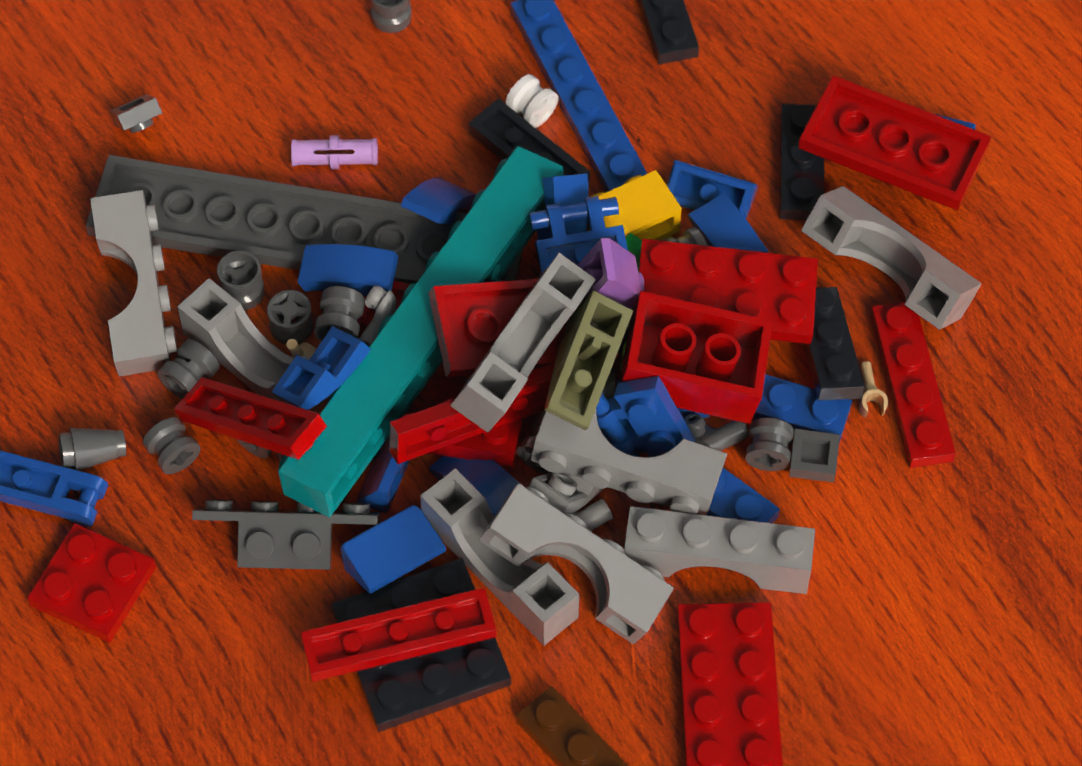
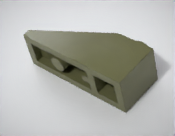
M594 290L580 302L570 316L558 346L545 411L583 430L589 428L633 310Z

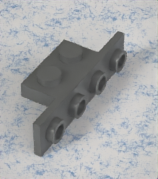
M209 499L205 500V507L193 510L192 520L238 521V567L330 570L332 568V525H377L381 521V512H370V504L343 503L342 511H335L329 518L297 502V510L278 509V501H251V509L233 508V500Z

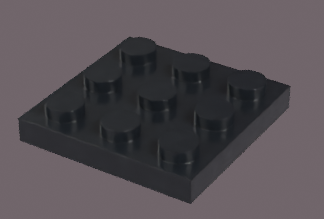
M463 558L391 582L371 594L365 591L331 603L336 622L340 623L473 591L475 587ZM495 638L356 671L378 732L512 685L511 675Z

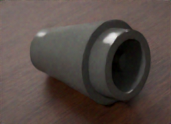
M69 427V432L58 433L62 467L74 468V470L80 471L117 459L118 457L126 456V442L123 430Z

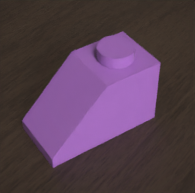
M600 238L577 265L596 279L584 298L594 290L632 309L636 305L640 291H644V278L638 272L636 257L610 238Z

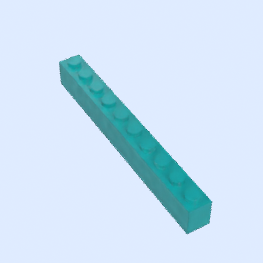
M517 146L508 160L503 159L499 163L494 179L486 190L482 189L476 194L467 216L463 221L458 220L454 224L448 241L441 251H436L431 255L422 277L416 284L412 283L408 286L403 295L401 305L393 316L389 315L383 320L379 327L377 338L369 347L371 349L348 379L330 394L329 403L320 413L327 427L314 441L312 447L299 460L286 455L282 457L278 472L284 495L329 518L332 516L390 435V422L399 419L406 413L442 363L428 293L433 286L501 281L537 231V229H531L529 213L545 210L542 178L563 176V166Z

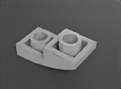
M550 472L534 477L529 487L543 493L547 497L549 504L564 514H572L579 510L604 489L593 487L587 484L583 478L565 472Z

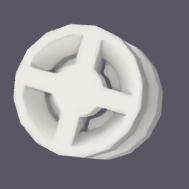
M528 74L517 81L511 88L505 104L516 113H521L527 122L537 128L555 110L558 103V95L551 89L540 87V81L532 74Z

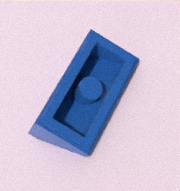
M674 160L667 187L681 207L695 211L725 193L746 220L759 187L757 184L677 160Z
M390 435L376 453L357 497V503L370 504L371 509L384 513L387 510L389 511L410 462L408 460L400 464L396 463L389 452Z
M416 505L406 508L341 545L344 570L369 594L446 551L444 543L424 513Z

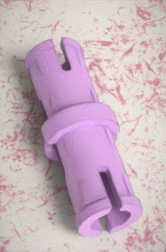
M330 135V139L326 140L292 139V166L330 165L331 169H340V165H378L377 138L339 139V135ZM317 150H354V153H353V154H316V151H317Z

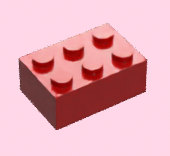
M640 291L630 319L619 383L659 376L677 408L750 424L762 399L773 320Z

